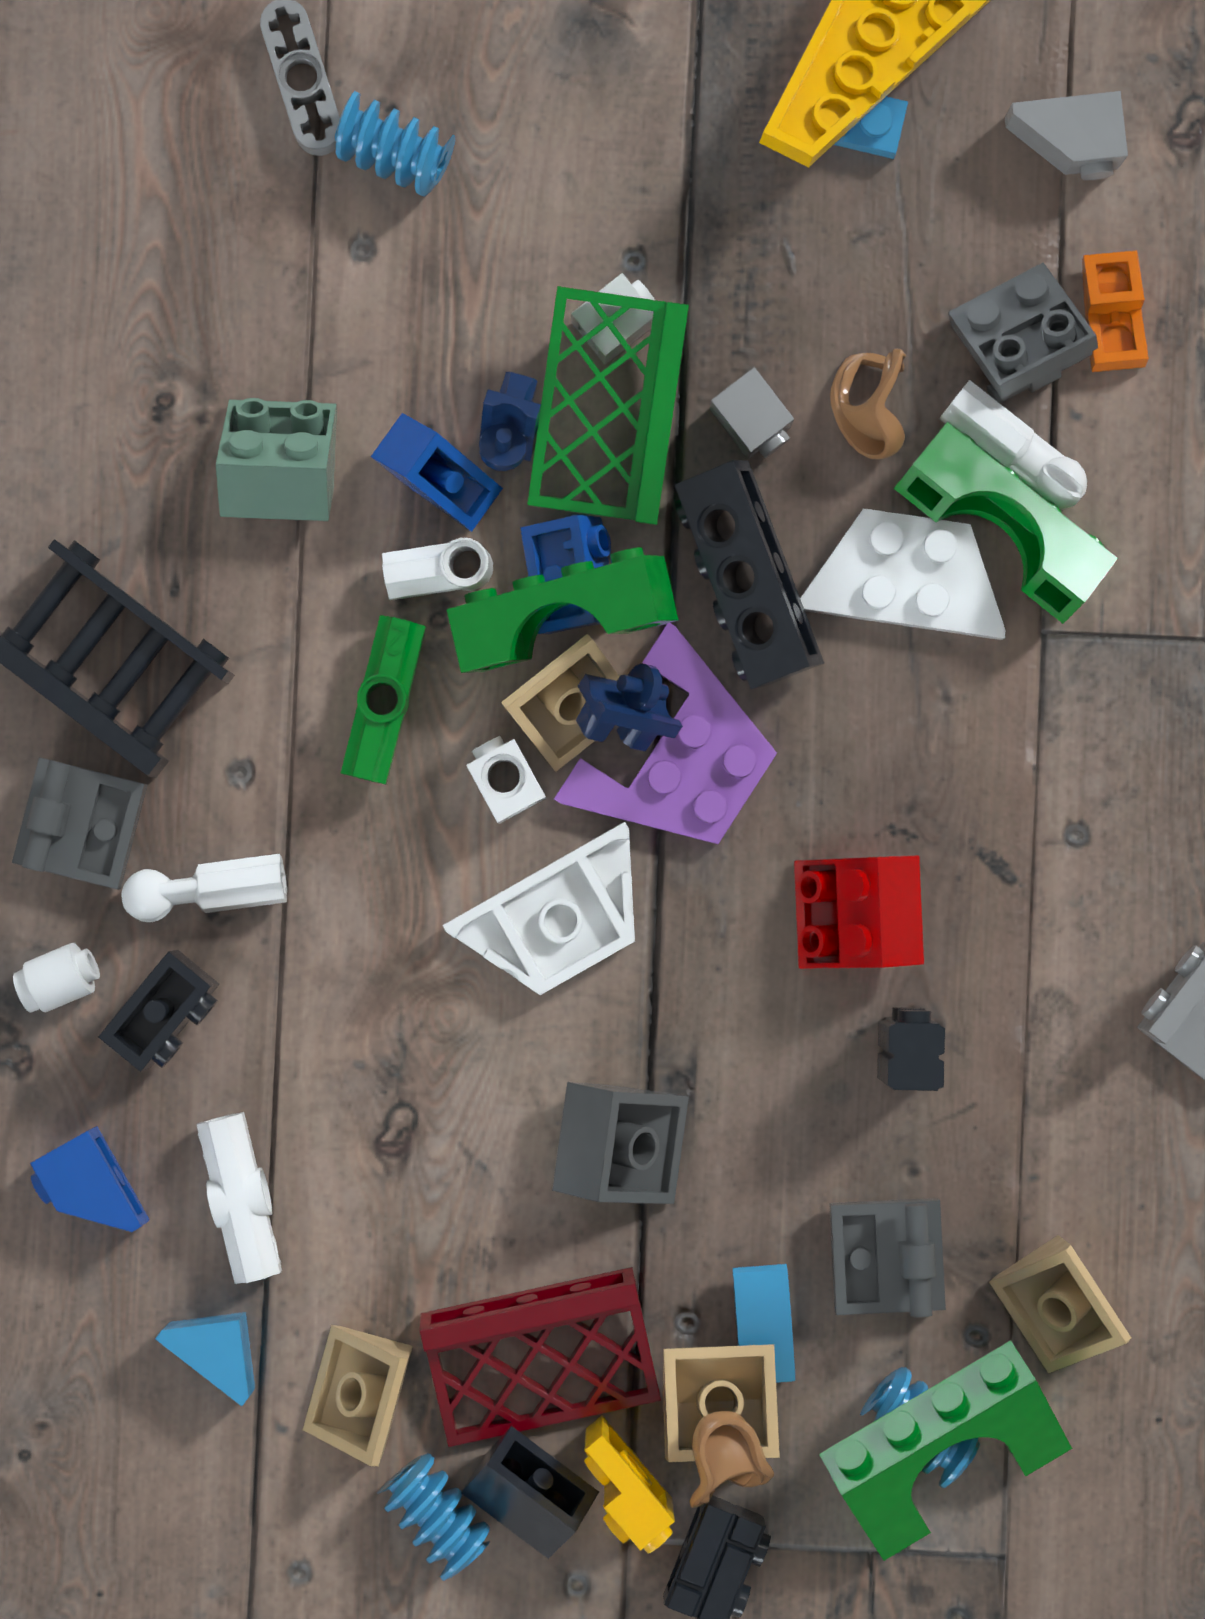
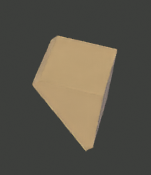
M588 634L501 702L555 772L595 741L586 738L576 722V717L586 703L578 688V684L584 675L589 674L615 681L619 678L617 672Z
M1059 1235L996 1275L989 1282L1048 1373L1127 1344L1131 1339V1336L1071 1244Z
M331 1325L303 1431L369 1466L379 1467L413 1346L346 1327Z

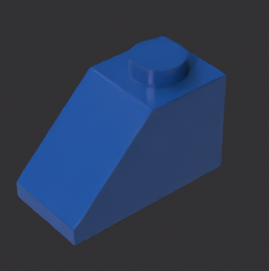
M404 413L399 416L371 455V458L404 485L471 532L503 489L440 434Z
M98 1126L30 1163L35 1171V1174L31 1175V1182L35 1191L45 1204L52 1202L58 1212L130 1232L135 1231L150 1221Z

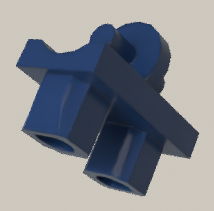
M506 372L500 392L487 390L483 402L479 454L481 460L488 467L498 471H508L515 469L523 460L531 461L535 449L541 404L533 402L538 383L536 379L513 372Z
M640 663L631 669L628 676L620 675L617 681L585 674L578 684V688L586 703L576 717V722L584 736L590 740L604 742L616 725L619 726L616 731L624 744L628 745L631 749L646 752L657 735L675 739L683 727L679 720L673 719L668 714L666 698L669 694V688L667 685L662 684L660 671L655 666Z

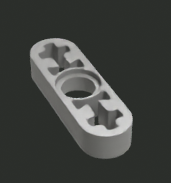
M275 0L263 10L260 18V27L293 133L299 146L305 152L315 156L327 155L336 149L335 133L340 116L308 15L303 6L294 0ZM288 15L291 22L300 21L299 24L293 26V34L299 50L288 52L282 33L280 31H271L279 26L278 17ZM307 45L310 46L309 50H301ZM278 54H286L281 59H278ZM308 64L316 70L317 80L310 89L296 91L287 84V74L295 65ZM322 96H326V101H317ZM314 102L321 121L324 124L332 122V126L325 129L326 138L316 141L312 133L303 134V131L311 128V122L305 105ZM294 105H302L297 110H294Z

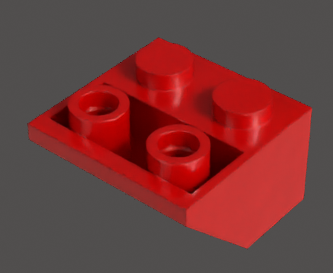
M919 855L794 861L799 969L886 968L924 965Z

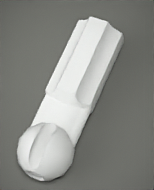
M969 380L939 418L943 423L946 424L948 422L959 432L969 435L979 448L1002 466L1013 470L1024 484L1046 501L1054 503L1059 509L1064 510L1075 506L1087 490V477L1081 465L1077 461L1062 455L1034 433L1032 428Z
M280 854L198 864L193 877L170 880L167 876L156 870L144 869L132 874L128 878L121 894L123 907L131 916L143 922H155L164 918L171 911L173 905L196 902L205 913L285 903L287 902V883L282 857Z

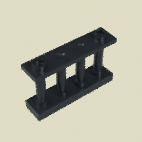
M54 539L48 548L65 562L15 627L12 629L8 626L3 633L0 632V664L147 776L157 778L169 762L168 759L158 752L164 745L160 739L211 673L229 684L235 676L223 667L229 660V657L204 638L198 646L194 645L95 569L100 559L74 540L67 548ZM84 575L108 593V595L58 660L55 662L51 659L45 666L29 654L34 647L31 641L79 578ZM126 607L151 627L101 693L97 694L94 692L88 699L72 687L77 680L74 674ZM169 640L194 660L144 726L137 725L131 732L115 720L121 712L117 707Z

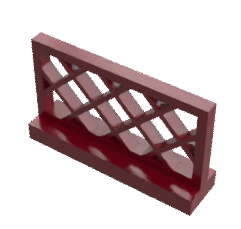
M633 1267L421 1313L419 1331L424 1351L427 1353L448 1447L502 1436L511 1426L520 1432L661 1401ZM627 1311L631 1312L634 1329L622 1346L598 1332L607 1316ZM594 1319L590 1326L582 1322ZM569 1325L584 1334L569 1358L544 1343L554 1327ZM541 1330L537 1338L529 1334ZM514 1336L531 1346L516 1369L491 1355L500 1339ZM591 1340L616 1354L602 1377L577 1363ZM636 1341L640 1357L630 1351ZM488 1342L484 1349L476 1346V1344ZM461 1348L475 1356L477 1360L462 1381L443 1369L440 1352ZM538 1351L563 1366L548 1389L524 1375V1372ZM625 1359L644 1371L647 1387L624 1392L609 1383V1381ZM485 1363L510 1378L496 1400L470 1386ZM571 1371L595 1385L586 1401L572 1404L556 1394ZM517 1383L542 1397L532 1413L518 1415L503 1406ZM447 1384L456 1389L451 1399ZM603 1391L610 1394L609 1396L599 1398ZM464 1394L489 1409L480 1424L457 1429L453 1411ZM549 1403H552L555 1406H557L555 1408L546 1409ZM496 1414L504 1418L492 1421Z

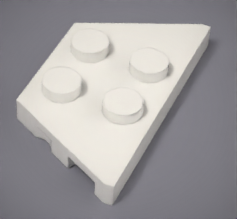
M863 508L800 598L804 610L807 612L997 640L1005 638L1006 630L971 524L945 520L935 522L931 518Z
M624 822L449 921L443 925L445 931L539 995L635 942L630 841L627 824Z

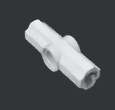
M244 1112L198 1123V1136L210 1179L206 1183L208 1202L216 1227L222 1229L234 1283H249L281 1273V1260H279L277 1243L269 1218L272 1215L270 1192L262 1168H257Z

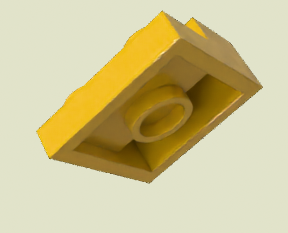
M601 1415L585 1429L584 1451L588 1457L584 1459V1462L594 1477L604 1486L603 1508L607 1514L603 1517V1520L623 1544L631 1539L640 1551L644 1549L649 1554L659 1548L673 1533L669 1527L675 1522L672 1497L605 1417Z

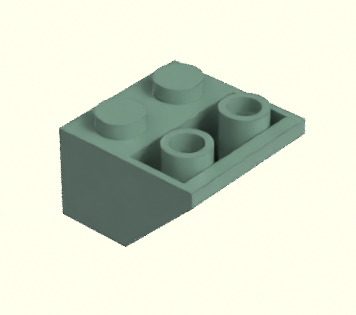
M259 398L229 399L216 460L220 517L329 521L334 490L337 404L318 403L312 400L282 402L264 401Z

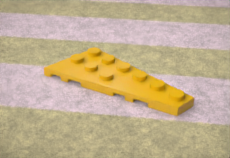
M831 0L765 127L759 143L809 168L991 0Z

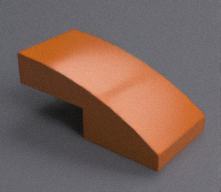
M1137 250L1083 255L1082 274L1085 318L1096 334L1098 349L1092 351V356H1090L1092 372L1146 367L1149 357L1141 310L1145 298Z

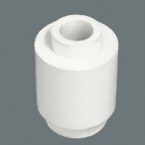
M75 943L67 944L29 960L23 964L22 970L13 974L17 995L25 1009L30 1013L39 1009L46 1013L89 995L95 991L94 980L100 978L99 968L92 953L87 948L81 950Z

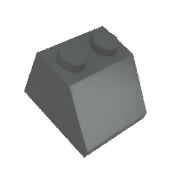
M567 1082L552 1191L596 1202L674 1204L689 1096L606 1084Z

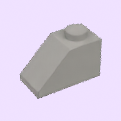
M1121 91L1015 102L1011 104L1005 116V125L1010 132L1065 175L1081 173L1082 180L1107 178L1114 174V169H1119L1128 156Z

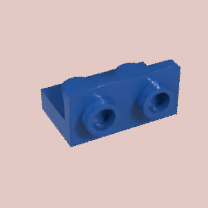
M574 515L520 527L528 577L544 575L545 582L561 578V568L568 565L593 561L594 568L609 564L608 556L611 552V540L601 517ZM569 604L552 613L543 623L538 634H552L601 624L587 610L577 605Z

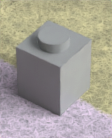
M755 367L711 400L710 411L748 460L758 452L764 458H767L790 440L786 431L791 428L794 418Z

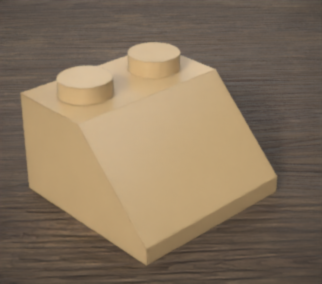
M774 1344L663 1349L665 1459L668 1462L695 1461L692 1446L695 1428L704 1416L718 1411H731L741 1415L757 1434L765 1458H780Z

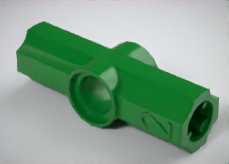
M380 615L364 681L357 692L358 705L341 774L387 785L403 718L409 709V694L426 626L395 617ZM380 686L393 687L398 695V703L395 709L385 715L375 714L369 705V697L372 691Z

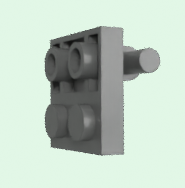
M1044 262L948 312L952 328L991 383L986 386L989 396L998 403H1002L1027 389L1033 393L1062 377L1061 371L1092 356V351L1098 349L1096 334Z
M39 757L12 863L35 871H46L117 890L121 889L148 785Z
M938 1198L829 1203L836 1315L910 1312L911 1317H929L933 1315L932 1311L946 1310L941 1207Z

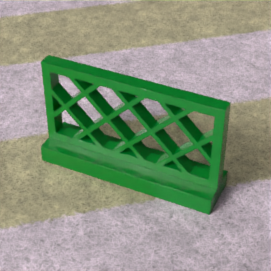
M557 286L527 505L635 520V522L657 525L689 305ZM567 299L590 302L603 319L602 323L578 341L564 323ZM598 303L620 306L621 308L608 317ZM630 308L653 311L650 335L631 348L612 322ZM608 326L627 353L600 372L581 345ZM563 331L573 345L559 355ZM649 344L645 367L636 353ZM577 350L596 376L569 395L556 378L557 365ZM631 357L644 375L643 388L623 403L605 379V376ZM600 381L619 407L592 426L574 400ZM554 387H556L565 400L552 409ZM641 399L637 422L628 408ZM569 404L588 431L562 450L548 431L551 417ZM623 412L636 429L635 443L615 457L597 431ZM593 436L611 462L585 481L567 457V454ZM548 441L557 454L544 463ZM633 453L629 476L620 462ZM562 459L580 485L563 498L540 495L543 472ZM614 467L617 468L628 483L625 507L602 504L590 488L591 484ZM585 490L593 502L573 500V498Z

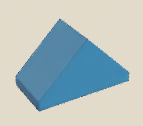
M246 1312L172 1321L155 1338L240 1406L244 1405L254 1391L255 1381Z

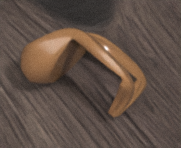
M893 349L892 352L888 353L887 357L874 353H858L849 356L842 362L831 386V407L839 429L856 451L870 459L879 460L896 454L905 440V433L901 423L885 407L886 399L896 382L898 373L903 372L905 368L903 360L906 354L901 349ZM860 364L883 369L880 384L867 402L859 406L850 404V387Z
M718 1411L704 1416L699 1421L693 1434L692 1446L694 1460L700 1477V1485L689 1500L691 1508L708 1503L715 1489L727 1480L742 1487H755L768 1483L774 1477V1471L765 1458L757 1434L741 1415L731 1411Z

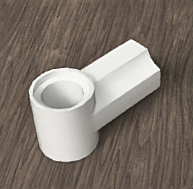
M458 538L445 544L382 553L383 574L389 600L461 589L474 591L482 588L489 582L493 573L491 555L479 542L471 538ZM464 551H474L479 554L481 559L478 572L473 577L467 579L457 577L453 570V562L456 556Z

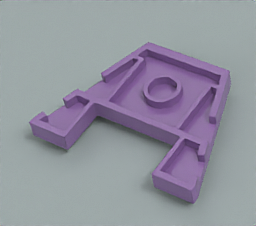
M667 623L642 663L655 666L660 671L662 678L688 694L687 699L674 717V719L681 722L683 727L675 739L665 736L661 737L629 788L624 787L580 758L554 800L563 805L719 844L777 752L676 626Z

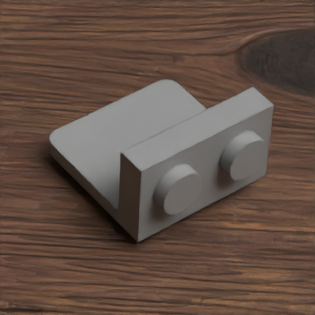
M1202 942L1199 947L1193 945L1180 959L1175 967L1178 975L1167 989L1160 988L1149 999L1141 1012L1145 1017L1137 1028L1205 1080V942Z

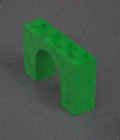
M1010 1340L819 1455L841 1496L883 1561L931 1533L915 1506L911 1493L913 1484L920 1471L943 1450L972 1438H995L1006 1444L1026 1477L1073 1448L1038 1382Z

